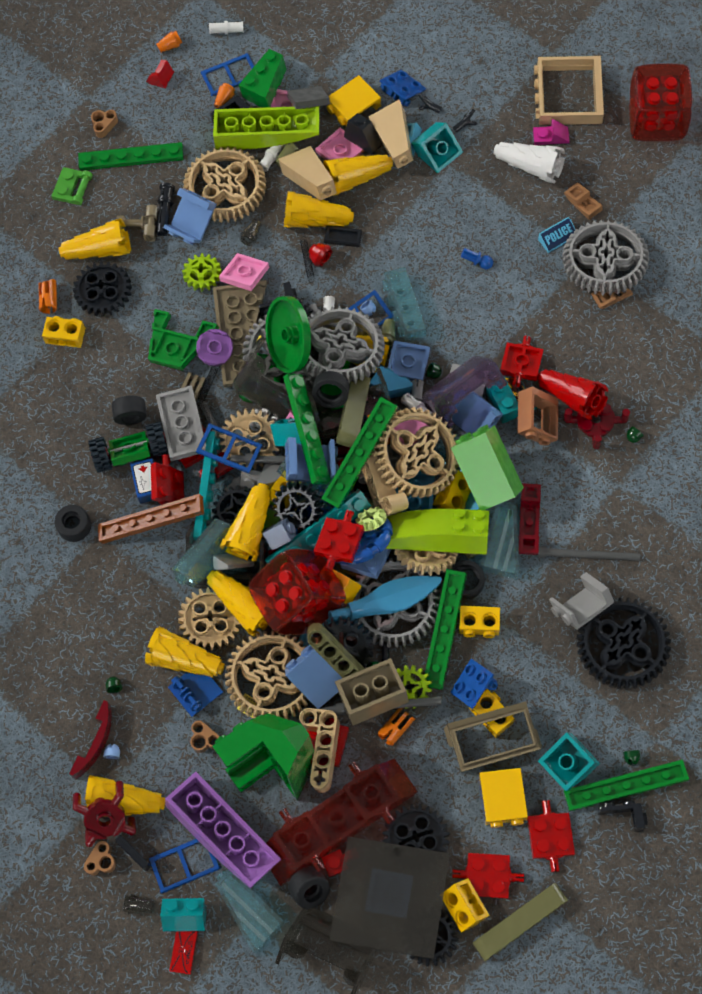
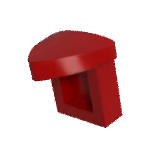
M161 60L155 72L149 75L146 82L166 89L174 70L167 60Z

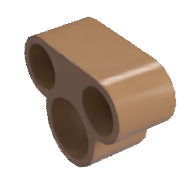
M97 110L91 114L93 128L96 136L99 138L105 137L118 123V117L114 110H107L106 112ZM99 118L103 119L102 121L96 122V120Z
M195 721L191 726L194 733L190 740L192 748L198 753L205 752L208 748L214 750L211 741L218 739L219 735L202 721ZM197 727H203L201 732H196ZM197 739H204L205 745L202 748L195 747Z
M98 842L87 858L84 870L89 875H97L100 871L111 873L115 870L116 860L110 855L112 848L107 842ZM102 846H106L104 852H100ZM110 858L111 865L103 869L101 867L102 860ZM90 864H95L93 870H89Z

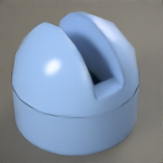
M367 300L360 306V310H362L363 314L371 316L373 315L372 311H376V306L372 300Z
M108 744L104 749L103 757L106 759H119V747L116 744Z

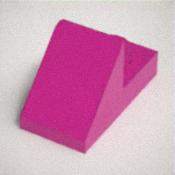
M554 119L551 120V126L533 127L534 145L570 143L568 127Z

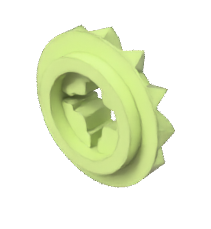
M379 506L374 509L372 507L368 510L364 509L363 513L358 514L356 524L364 525V531L375 530L385 523L387 519L384 509H380Z

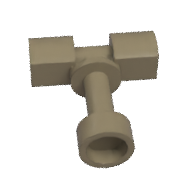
M147 205L146 216H142L141 219H126L125 216H117L116 219L121 218L126 226L141 227L144 230L143 236L145 241H155L156 227L154 224L158 221L159 212L157 205Z

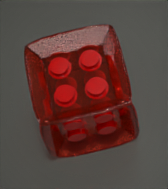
M646 64L636 67L631 79L629 101L632 138L638 141H675L685 138L692 114V85L688 66L682 64Z
M289 549L280 553L249 584V591L255 604L268 625L276 633L282 635L306 634L311 624L324 623L329 618L328 611L339 609L346 600L345 591L333 571L327 572L324 569L327 561L323 557L315 555L313 550Z

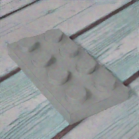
M192 385L157 394V404L171 461L197 455L196 450L203 438L204 432ZM205 441V444H204V446H203V448H202V450H204V451H205V447H206V441Z

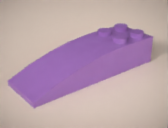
M197 772L192 774L165 798V807L216 859L250 889L281 861V858Z

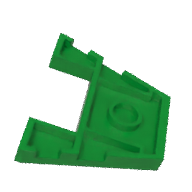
M155 309L148 360L150 363L183 371L197 355L196 344L199 336L207 330L219 329V326L215 323L202 321L195 337L166 330L171 318L170 313Z

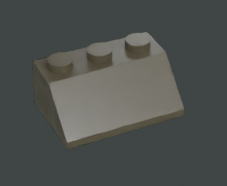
M391 658L335 681L352 725L361 723L409 702L407 691Z

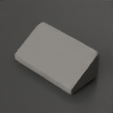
M230 554L213 555V567L215 570L252 567L254 565V562L250 559L244 560Z

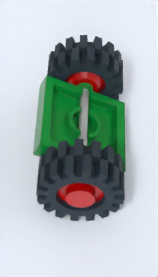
M161 422L145 425L148 438L145 431L109 441V449L104 437L88 440L96 472L100 473L111 470L112 464L117 466L136 460H144L150 457L149 446L154 458L169 454Z

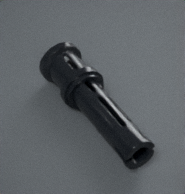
M161 183L159 186L161 192L158 198L160 206L156 234L158 236H167L168 230L163 227L169 223V213L174 201L172 195L175 191V186L171 183Z

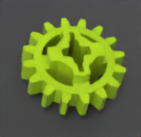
M201 253L200 257H197L195 254L193 260L188 258L189 264L184 263V270H182L184 282H187L188 287L193 286L194 291L200 288L201 292H203L204 288L210 290L211 285L216 287V281H220L219 276L222 273L215 257L211 259L210 254L204 257L203 253Z
M405 665L404 671L400 668L396 669L400 678L403 676L404 680L402 683L404 687L409 685V681L410 684L419 685L413 688L412 692L410 689H406L408 699H417V692L420 688H423V692L419 698L429 697L427 692H432V689L428 688V685L432 684V681L426 680L429 674L423 675V668L417 671L416 665H412L411 670H409L408 665ZM412 673L419 676L422 681L414 679Z

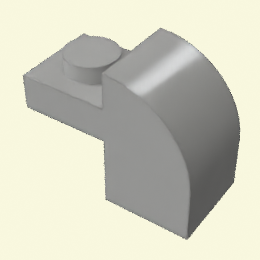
M265 463L262 472L251 470L248 474L242 471L240 486H247L249 489H252L255 485L263 483L268 485L271 491V487L283 473L284 466Z

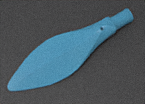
M410 576L391 580L382 584L365 597L347 603L345 608L328 611L329 620L331 622V617H333L335 621H338L339 616H341L343 620L350 617L351 622L361 617L393 614L406 610L432 593L441 584L442 578L438 576Z

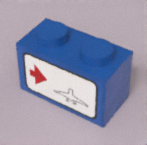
M152 458L130 463L136 494L140 504L153 501L151 497V464L154 461Z

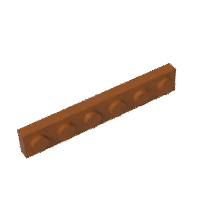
M200 494L100 523L98 524L99 542L105 544L203 515V496Z

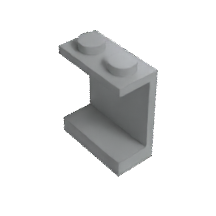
M587 572L580 576L585 589L563 605L553 597L549 599L553 614L556 617L560 616L566 625H571L577 630L614 603L609 588Z

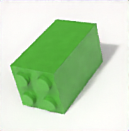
M484 425L472 434L468 432L455 440L456 444L451 447V450L480 510L488 509L515 498L524 487L495 425L491 427Z

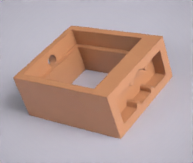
M533 386L518 392V434L526 439L536 441L540 445H549L551 442L557 441L558 398ZM534 406L541 409V429L534 427Z

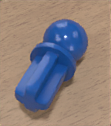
M464 248L461 253L462 258L474 262L473 265L475 266L479 263L482 269H490L493 266V259L488 255L481 257V252L475 253Z

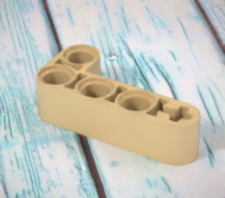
M374 449L362 469L374 507L379 506L380 509H384L387 516L400 513L408 508V498L404 492L396 493L395 489H392V483L386 484L388 480L386 477L381 478V475L384 473L377 471L380 467L379 464H374L378 460V457L373 456L377 452Z
M306 708L301 711L299 720L306 730L317 732L310 782L317 792L325 793L331 788L340 721L336 713L331 710ZM314 716L313 722L305 723L307 717ZM334 718L333 724L325 725L327 719ZM325 738L332 739L330 744L322 745V741ZM322 758L329 759L328 763L323 766L319 765V761ZM322 776L325 782H321V785H318L317 781H321Z

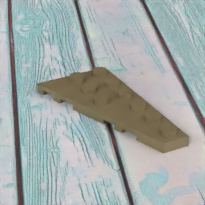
M267 280L259 281L252 291L233 285L213 287L216 323L219 326V330L226 332L233 343V353L230 359L221 365L224 388L242 386L246 369L244 363L247 362L242 359L246 355L242 353V349L246 348L243 346V342L247 341L245 336L250 335L249 329H254L253 324H258L260 316L258 305L263 303Z

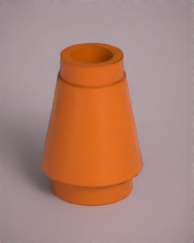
M171 31L156 45L162 53L180 47L179 45L182 44V41L176 31Z
M223 83L219 87L214 107L219 108L232 99L235 95V88L227 83Z

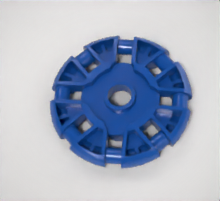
M358 516L351 520V522L356 524ZM386 519L385 523L375 530L364 531L353 562L356 564L366 562L374 558V555L378 552L381 553L385 550L393 534V527L389 519ZM342 561V562H337V563L345 564V565H350V564H351V563H347V562H343V561Z

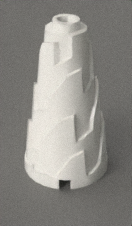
M500 142L494 148V155H496L497 159L538 176L539 179L549 183H556L553 178L554 176L559 178L563 169L565 158L561 157V153L565 154V150L560 147Z

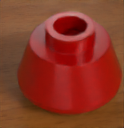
M321 243L313 244L309 249V258L316 267H322L331 257V247Z

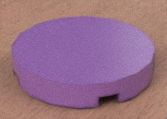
M210 329L199 336L196 352L203 363L209 366H220L230 359L233 353V343L226 332L219 329Z

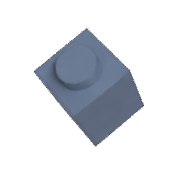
M288 518L268 527L262 533L271 550L292 541L297 535L295 526L289 522Z

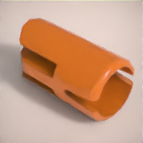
M51 279L38 283L40 312L50 314L51 307L53 308V313L56 312V280Z
M398 708L378 731V736L382 740L391 733L386 741V744L390 746L397 742L415 720L414 717H411L400 730L398 727L409 715L405 711L396 723L393 724L392 722L401 713L403 708Z

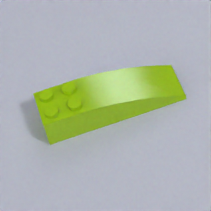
M294 106L214 109L213 138L216 150H220L221 147L223 150H226L227 147L230 150H233L234 147L237 150L266 148L301 141L319 135V106L295 109Z
M425 509L387 516V519L392 524L393 534L389 545L385 549L487 555L489 511Z

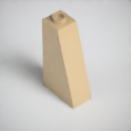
M397 100L370 115L369 119L373 123L384 147L399 169L412 162L413 155L406 114L400 100Z
M311 146L278 159L283 175L319 200L337 194L334 180Z

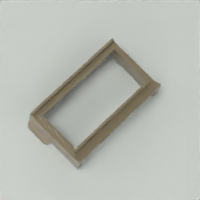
M526 701L448 723L444 727L448 745L454 748L461 772L538 751L542 748L538 732L533 727ZM521 712L524 713L532 744L464 763L455 731Z

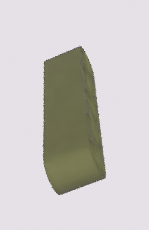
M364 376L363 381L357 379L356 384L350 381L348 399L343 406L336 444L351 448L360 433L371 377Z
M313 623L308 627V643L342 678L365 669L322 624ZM320 633L321 636L315 638L312 636V634ZM327 647L335 648L333 651L325 650ZM343 660L348 662L345 665L339 664V662Z
M554 883L472 944L486 962L492 955H496L507 947V944L518 939L525 931L533 928L541 922L540 920L548 917L559 906L564 905L569 900L558 885Z

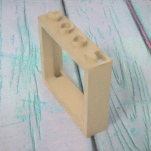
M601 56L538 57L537 65H534V75H537V79L534 80V89L538 90V93H535V104H538V108L535 109V119H539V125H551L552 119L563 125L602 124L604 108ZM593 70L595 112L544 113L543 71Z

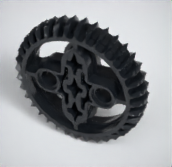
M621 597L618 598V602H615L613 598L614 603L578 629V632L581 634H577L576 639L579 642L576 643V647L581 649L577 651V654L583 655L580 657V662H586L584 669L591 667L589 675L597 673L595 680H598L600 677L603 678L602 684H605L608 680L610 681V688L613 687L614 683H617V689H620L622 684H625V689L628 690L630 684L636 689L638 682L643 687L645 681L651 683V677L656 679L658 677L657 672L662 673V666L667 665L666 660L670 657L667 652L671 651V647L668 646L671 643V639L667 638L670 632L664 631L667 629V624L661 625L663 617L657 619V611L652 614L651 606L647 609L644 608L645 602H642L640 606L637 605V599L630 603L629 597L626 599V602H623ZM617 610L631 611L640 615L629 617L622 626L610 619L598 620L603 615ZM645 620L650 622L658 637L659 648L655 660L652 659L651 649L641 641L647 632ZM639 624V628L631 632L632 627H635ZM592 626L596 627L595 634L597 638L606 645L600 654L601 667L595 662L589 649V634ZM609 628L612 634L607 635L602 629ZM635 637H637V638H636V641H635V645H634L633 648H632V645H633V643H634V640H633V639H634ZM615 639L614 647L611 649L613 640ZM628 639L627 644H624L621 647H619L620 642H623L624 640ZM642 652L645 658H638L635 653ZM614 654H616L615 659H613L612 661H609V662H608V660H609L608 658H609V657H612V655L614 656ZM626 660L637 667L649 666L647 670L634 676H619L606 671L619 669Z

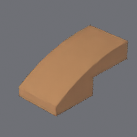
M578 182L564 192L567 199L589 220L603 210L602 205L590 196V191Z
M626 288L625 293L620 290L621 296H617L615 292H612L611 296L608 292L603 296L601 292H598L596 295L593 292L591 296L598 307L603 309L632 296L633 293L630 289Z

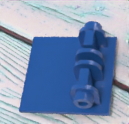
M402 70L379 81L382 83L380 87L383 92L387 93L391 98L393 97L394 100H400L402 106L405 105L406 107L411 102L409 98L426 90L420 82L414 80Z
M470 659L450 693L473 709L485 689L495 690L498 684L493 678V673L473 659Z
M186 672L180 678L178 676L174 677L171 680L172 684L168 686L191 717L223 693L212 677Z

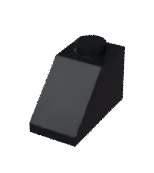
M358 113L348 120L344 138L371 155L381 148L382 143L370 120Z

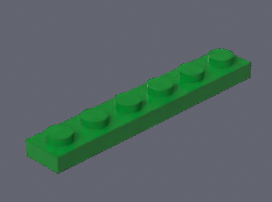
M182 142L78 153L80 171L184 160Z
M288 373L283 378L311 483L328 484L331 482L303 375Z
M382 397L379 398L322 496V500L340 509L378 444L380 437H382L396 413L397 405Z
M446 569L425 674H429L426 680L432 681L428 688L443 690L467 576L465 572Z
M682 759L571 788L567 792L564 790L563 793L568 810L571 812L686 782L689 780Z

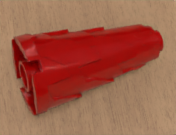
M545 369L538 374L537 380L542 389L556 396L586 419H592L591 416L597 417L607 403L608 397L604 393L605 391L608 392V388L601 382L575 377L566 373L563 374L552 369Z

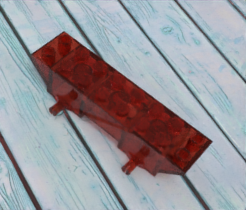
M395 758L379 765L375 764L363 771L354 761L348 765L355 775L353 779L344 785L343 789L309 812L307 810L300 816L293 818L287 811V808L283 809L284 813L282 810L279 812L285 824L281 829L273 833V836L266 844L281 858V861L271 869L280 886L291 880L292 876L304 867L314 865L317 872H321V869H325V866L320 861L322 857L335 850L381 817L385 819L388 825L395 820L390 811L418 793Z

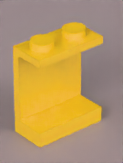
M358 75L329 95L330 105L326 106L328 112L337 117L340 125L347 126L348 120L357 113L361 114L371 106L375 110L380 108L381 97Z
M521 768L480 772L479 779L482 788L486 825H490L491 828L503 827V823H511L512 826L524 824L523 821H527L528 815Z

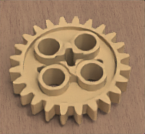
M245 408L244 414L237 410V417L231 414L230 418L232 421L225 420L228 427L222 426L223 429L230 432L236 429L241 430L245 438L248 435L253 437L265 431L266 434L255 437L253 440L258 442L260 439H265L268 442V446L261 448L258 455L276 456L273 451H279L280 449L275 446L270 424L274 423L275 419L268 420L269 413L262 416V410L258 414L255 413V408L252 409L251 413ZM250 423H259L260 429L257 431L252 430ZM222 433L219 437L224 438V440L220 442V445L226 446L222 449V452H225L232 437ZM236 439L227 459L231 455H243L241 453L242 447H248L251 453H254L257 447L246 442L235 446V443L241 442V440ZM254 463V469H256L258 463ZM259 463L261 467H264V463Z
M395 549L394 555H397V561H401V566L407 565V570L413 568L414 573L421 571V574L424 575L425 572H428L432 576L433 572L440 575V570L446 573L447 568L451 569L452 565L456 562L458 553Z
M207 587L206 593L199 589V595L192 592V599L186 597L185 601L187 604L182 603L181 608L183 610H180L178 613L181 618H178V623L182 624L179 630L185 631L183 638L189 636L190 643L195 641L197 646L202 644L203 649L210 646L211 651H213L214 645L221 649L222 643L228 646V639L234 641V634H239V629L236 627H241V624L225 607L214 591L210 592L209 587ZM216 606H222L224 610L222 612H217L214 608ZM197 607H201L205 611L203 613H197L194 609ZM211 616L213 620L209 621L207 617ZM222 624L226 629L219 631L216 629V626ZM204 626L206 630L199 632L196 630V627Z

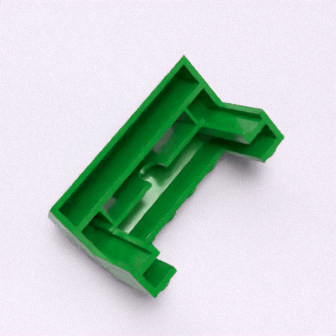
M267 713L245 723L237 724L232 729L233 732L227 736L222 735L215 741L212 747L227 767L225 769L240 792H243L275 769L298 801L307 781L314 756L310 735L301 723Z

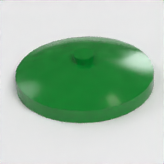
M292 296L277 297L271 303L266 316L265 333L267 347L274 364L279 370L284 373H296L305 367L310 355V325L303 306L296 298Z

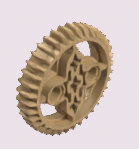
M221 147L220 150L214 148L211 153L207 150L206 155L201 153V158L196 157L195 162H191V167L187 169L188 173H185L183 188L195 193V180L200 172L203 171L202 177L207 185L203 188L201 196L216 203V206L225 199L234 205L229 208H215L212 220L215 223L219 219L222 223L223 219H226L229 223L231 218L236 222V217L239 216L243 219L244 213L249 216V210L254 212L255 207H259V202L263 200L262 196H265L266 177L263 167L258 165L259 161L255 160L253 155L250 156L248 151L246 153L242 149L237 151L235 147L233 150H230L229 147L223 150ZM235 161L225 169L216 164V162ZM250 169L255 177V188L248 197L247 190L242 184L245 182L248 170Z
M415 407L397 411L375 447L377 452L373 456L378 457V460L374 464L380 465L377 471L384 473L381 475V478L386 477L388 479L386 484L392 483V489L398 487V493L404 492L406 496L411 494L412 498L417 496L419 498L430 497L432 494H438L439 491H443L445 487L450 485V481H453L455 478L453 475L458 472L455 468H458L459 464L451 450V447L456 444L454 441L456 434L452 435L451 431L453 428H447L448 422L442 423V417L436 418V413L434 412L430 414L429 410L423 412L422 408L416 410ZM408 420H416L429 425L421 427L415 435L408 430L400 429L396 431L394 429L398 424ZM439 436L446 450L445 468L443 457L433 450ZM388 437L391 438V448L401 455L395 470L388 458ZM400 437L404 440V445L400 442ZM430 461L434 463L435 468L430 465ZM419 471L429 476H440L435 482L424 486L414 485L404 480L414 478Z
M273 630L271 635H267V632L264 631L262 637H260L259 633H256V639L254 640L249 636L248 643L243 640V647H236L238 653H231L234 659L229 658L228 663L230 665L226 666L228 673H225V678L228 680L225 681V685L229 687L227 693L231 694V701L235 700V707L240 706V712L247 710L246 716L249 717L253 713V719L267 713L278 717L284 716L285 719H288L289 713L295 717V710L301 712V705L304 707L308 706L306 701L308 699L303 693L295 701L284 707L265 709L262 707L272 704L278 692L288 695L300 692L293 683L287 685L291 681L286 677L285 669L288 662L291 661V655L286 648H291L301 656L302 650L307 646L303 647L304 643L302 640L297 643L296 636L290 639L289 633L283 637L281 631L278 635H275ZM269 644L281 645L271 649L265 661L252 657L242 662L247 654L258 647ZM278 655L284 657L282 661L274 660V658ZM238 669H241L245 679L256 683L252 693L253 700L257 703L256 706L245 699L238 687ZM262 691L270 693L267 697L259 696Z

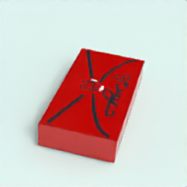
M176 931L170 972L191 975L198 931Z

